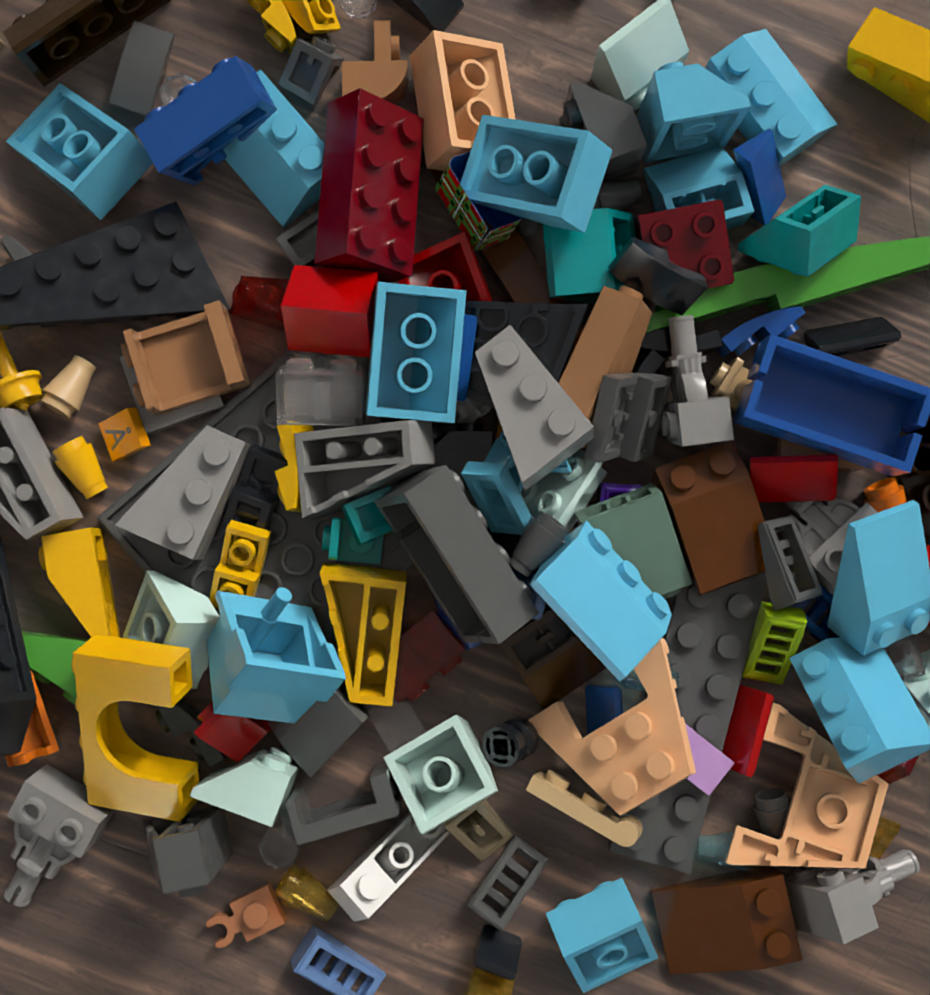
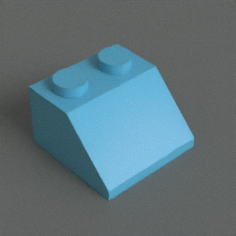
M623 878L613 882H603L596 886L592 892L577 899L562 901L555 909L546 913L561 953L583 993L658 959L648 932Z

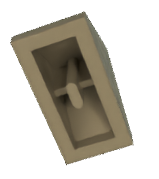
M486 799L443 823L444 827L481 862L514 837L510 829Z

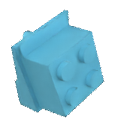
M278 588L270 600L217 591L215 594L220 618L206 640L214 714L295 724L316 701L327 702L346 679L333 644L326 642L312 607L290 604L292 594L288 589Z

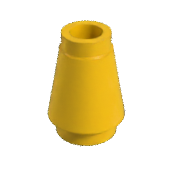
M79 436L53 451L57 459L54 462L56 466L83 493L86 500L109 488L104 481L105 478L92 443L87 444L83 436Z

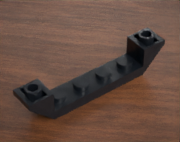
M0 537V757L14 755L21 751L37 698Z

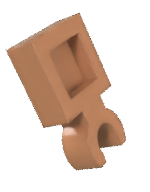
M269 881L232 899L229 905L233 912L219 911L214 913L206 922V926L209 928L215 924H223L226 927L227 934L219 937L215 942L216 948H223L228 946L240 931H242L246 942L285 924L287 918Z

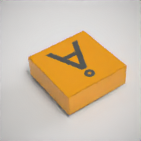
M137 407L126 408L98 423L112 461L123 460L151 446Z

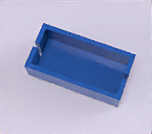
M772 334L758 343L747 379L752 380V382L743 388L732 421L733 423L824 454L838 455L839 459L889 476L911 473L922 435L917 433L901 437L899 435L901 431L907 433L926 426L930 414L929 387Z

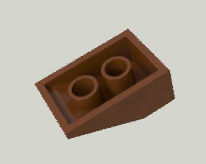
M733 440L654 469L651 483L663 494L686 567L699 596L765 572L758 525L765 521L751 478Z
M758 865L650 890L669 974L761 970L803 960L784 876L774 866Z

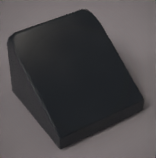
M484 925L474 949L475 967L510 981L514 980L521 952V938L504 930L499 931L491 925Z

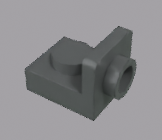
M314 35L312 39H297L278 85L311 104H318L334 67L341 66L344 57L334 52L336 46L320 36Z

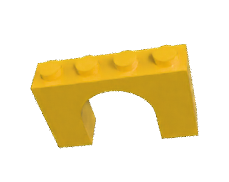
M95 634L72 653L71 663L72 671L75 674L77 693L75 706L79 712L81 731L79 744L83 751V782L87 790L88 804L181 822L198 801V799L190 797L193 787L199 783L198 762L156 755L139 747L125 732L119 718L118 706L119 701H132L172 708L193 687L190 648Z

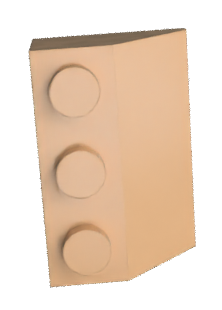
M433 30L410 55L418 115L424 118L422 141L427 169L445 171L453 157L470 152L482 115L515 119L502 43Z

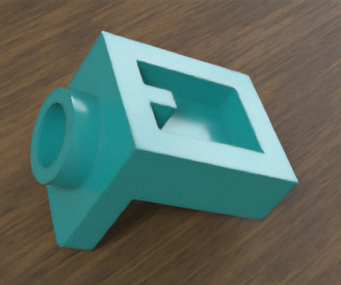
M390 485L344 504L341 507L358 546L393 532L374 502L391 489Z
M333 517L332 525H325L322 550L329 551V560L382 564L384 535L358 546L346 519Z

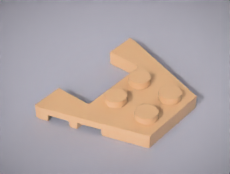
M661 638L634 668L648 694L647 699L585 737L581 736L563 701L555 702L528 720L535 727L537 734L619 815L626 814L696 773L685 720L680 715L675 693L677 688L676 680L672 679L667 654L669 649L664 638Z
M773 703L763 741L803 755L781 836L779 839H775L735 825L725 863L730 865L866 868L889 784L877 775L858 783L846 770L833 744L817 734V731L813 728L806 726L791 715L784 707Z

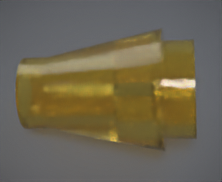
M294 864L290 866L275 890V895L281 898V904L318 917L324 922L330 920L339 905L305 866L301 869Z

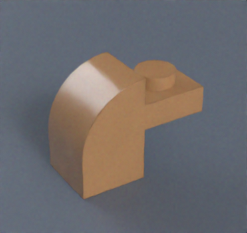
M375 20L374 61L342 62V96L361 88L397 105L404 97L408 88V61L400 60L399 36H392L390 20Z

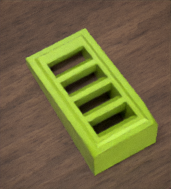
M761 601L742 673L743 678L783 684L792 663L789 658L796 654L808 622L803 609L789 606L774 611L772 603ZM772 626L788 628L786 633L770 630ZM769 638L784 642L783 645H777L765 641ZM761 651H767L772 653H778L780 655L779 658H774L769 656H763L760 654ZM757 663L776 666L775 671L755 668Z

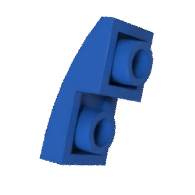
M801 306L760 315L721 339L723 346L716 351L722 358L732 351L737 356H740L758 341L753 334H755L760 342L770 334L787 339L800 328L795 321L806 312Z

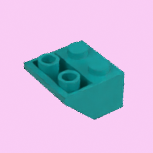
M823 185L738 244L737 251L754 257L757 261L768 262L787 269L792 274L808 277L857 241L861 195L829 185Z
M611 208L593 209L585 233L543 224L549 298L595 304L603 286L617 291L620 286H626L609 272L608 266L632 237L635 238L634 216L632 213Z

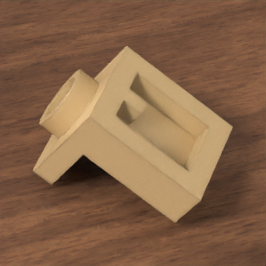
M739 357L735 358L728 365L722 362L710 380V384L715 386L710 396L729 397L730 410L734 413L736 412L744 386L752 382V380L747 379L749 370L742 366L745 361Z

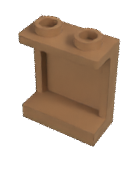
M220 300L203 305L205 312L140 332H136L132 328L123 331L126 343L121 344V350L129 368L134 367L138 383L133 384V390L141 408L146 407L147 411L160 415L251 386L228 310Z

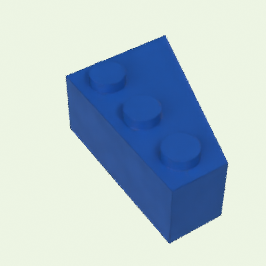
M235 55L232 58L223 59L215 64L212 68V73L201 81L183 87L179 91L178 97L166 106L150 111L145 116V121L134 128L158 173L197 186L203 180L200 173L203 168L212 160L215 164H220L227 157L224 149L236 137L239 141H245L277 111V108L253 66Z

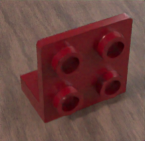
M712 200L658 212H644L633 215L636 238L667 250L671 263L704 275L707 289L734 282L722 200Z

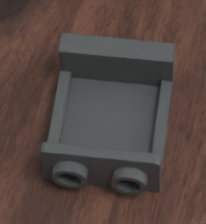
M386 762L377 763L374 766L370 776L373 791L312 808L305 786L296 788L285 802L286 809H282V820L286 833L288 835L294 834L298 846L399 816L403 799Z

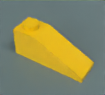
M90 527L41 536L43 546L39 547L38 552L40 565L44 571L47 570L48 579L91 638L95 634L121 638L103 528Z

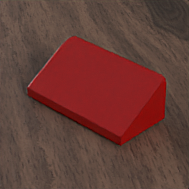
M838 455L760 456L750 458L749 476L758 503L835 500L837 494Z
M739 685L722 753L734 762L730 770L748 777L754 776L774 700L772 694Z

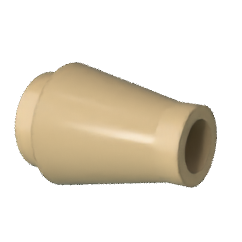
M74 355L71 362L42 390L44 396L40 402L55 413L70 419L74 411H80L96 367L84 358Z

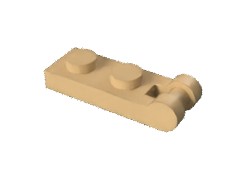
M548 770L546 774L540 771L532 776L526 791L618 845L630 847L641 836L643 826L636 816L626 815L622 818L605 809L607 803L597 795L588 791L581 795L569 788L570 781L564 776L552 770Z

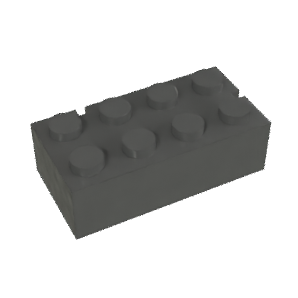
M442 465L412 474L374 501L394 533H398L416 519L418 520L420 526L399 541L463 642L480 643L482 641L489 644H501L539 614L532 603L533 595L530 589L515 576L509 566L511 561L507 552L499 544L495 543L486 529L488 524L485 517L477 508L472 507L464 494V484L454 471L449 470L447 465Z

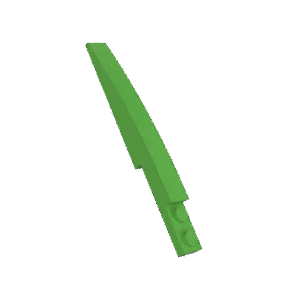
M930 236L849 247L808 277L792 274L789 270L773 264L734 272V282L732 284L706 289L683 316L693 315L695 324L766 302L769 312L789 307L801 306L803 308L930 269ZM658 305L654 307L656 313H652L646 333L669 327L668 318L682 315Z

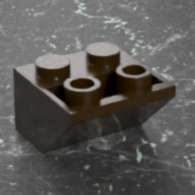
M550 606L544 609L542 619H531L499 644L543 710L606 669V666Z

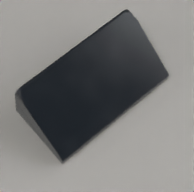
M883 317L815 328L804 332L806 346L835 356L888 347L902 338L901 332Z

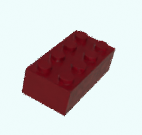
M361 88L328 103L315 264L327 268L379 272V282L386 283L412 277L424 118Z

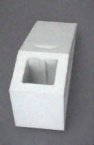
M409 812L361 855L327 891L354 922L369 919L450 832L441 824L422 835L411 812Z

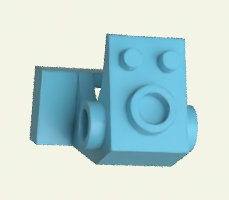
M502 431L495 440L484 462L468 461L461 475L478 508L485 517L491 532L522 535L531 518V514L521 496L523 486ZM567 459L551 472L570 473L571 468Z

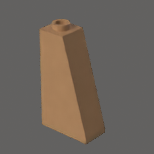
M603 286L558 383L591 424L603 375L632 373L653 313L643 302L644 296L640 292L626 286H620L618 291ZM587 444L580 448V450L586 452Z

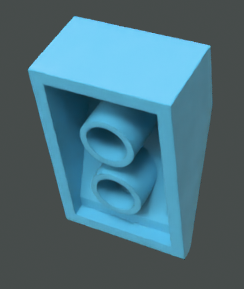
M61 83L56 86L6 140L15 151L99 220H102L115 207L117 202L153 164L146 149L127 128Z
M482 115L460 184L473 203L548 226L585 233L612 154V149L586 130Z
M914 500L848 524L827 627L860 654L865 655L877 649L886 648L892 643L912 634L922 632L930 621V567L920 506Z

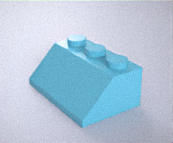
M767 29L740 36L712 56L705 69L750 99L751 107L738 126V129L747 141L765 130L771 129L774 135L780 167L838 125Z
M671 62L661 66L657 71H654L636 116L647 143V148L643 154L644 163L650 164L677 159L720 146L725 148L750 109V99L698 63L684 66L682 62Z
M260 69L256 73L276 106L277 111L245 141H239L236 137L224 149L227 155L225 161L279 224L286 228L320 199L325 143Z
M378 282L376 284L365 409L367 416L455 423L467 290Z
M586 520L564 538L566 543L540 565L530 586L620 682L627 677L666 634L672 613L667 601L659 593L652 592L641 580L637 568L631 562L623 561L612 549V544L607 535L600 529H594Z
M840 637L827 638L789 658L846 770L858 783L930 750V728L884 648L862 655Z

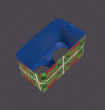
M467 152L450 160L435 189L461 232L465 231L468 233L473 250L477 252L507 240L522 217L471 202L460 184L470 152ZM486 220L492 225L493 230L489 231L484 240L481 242L482 238L488 230L486 224L483 221Z

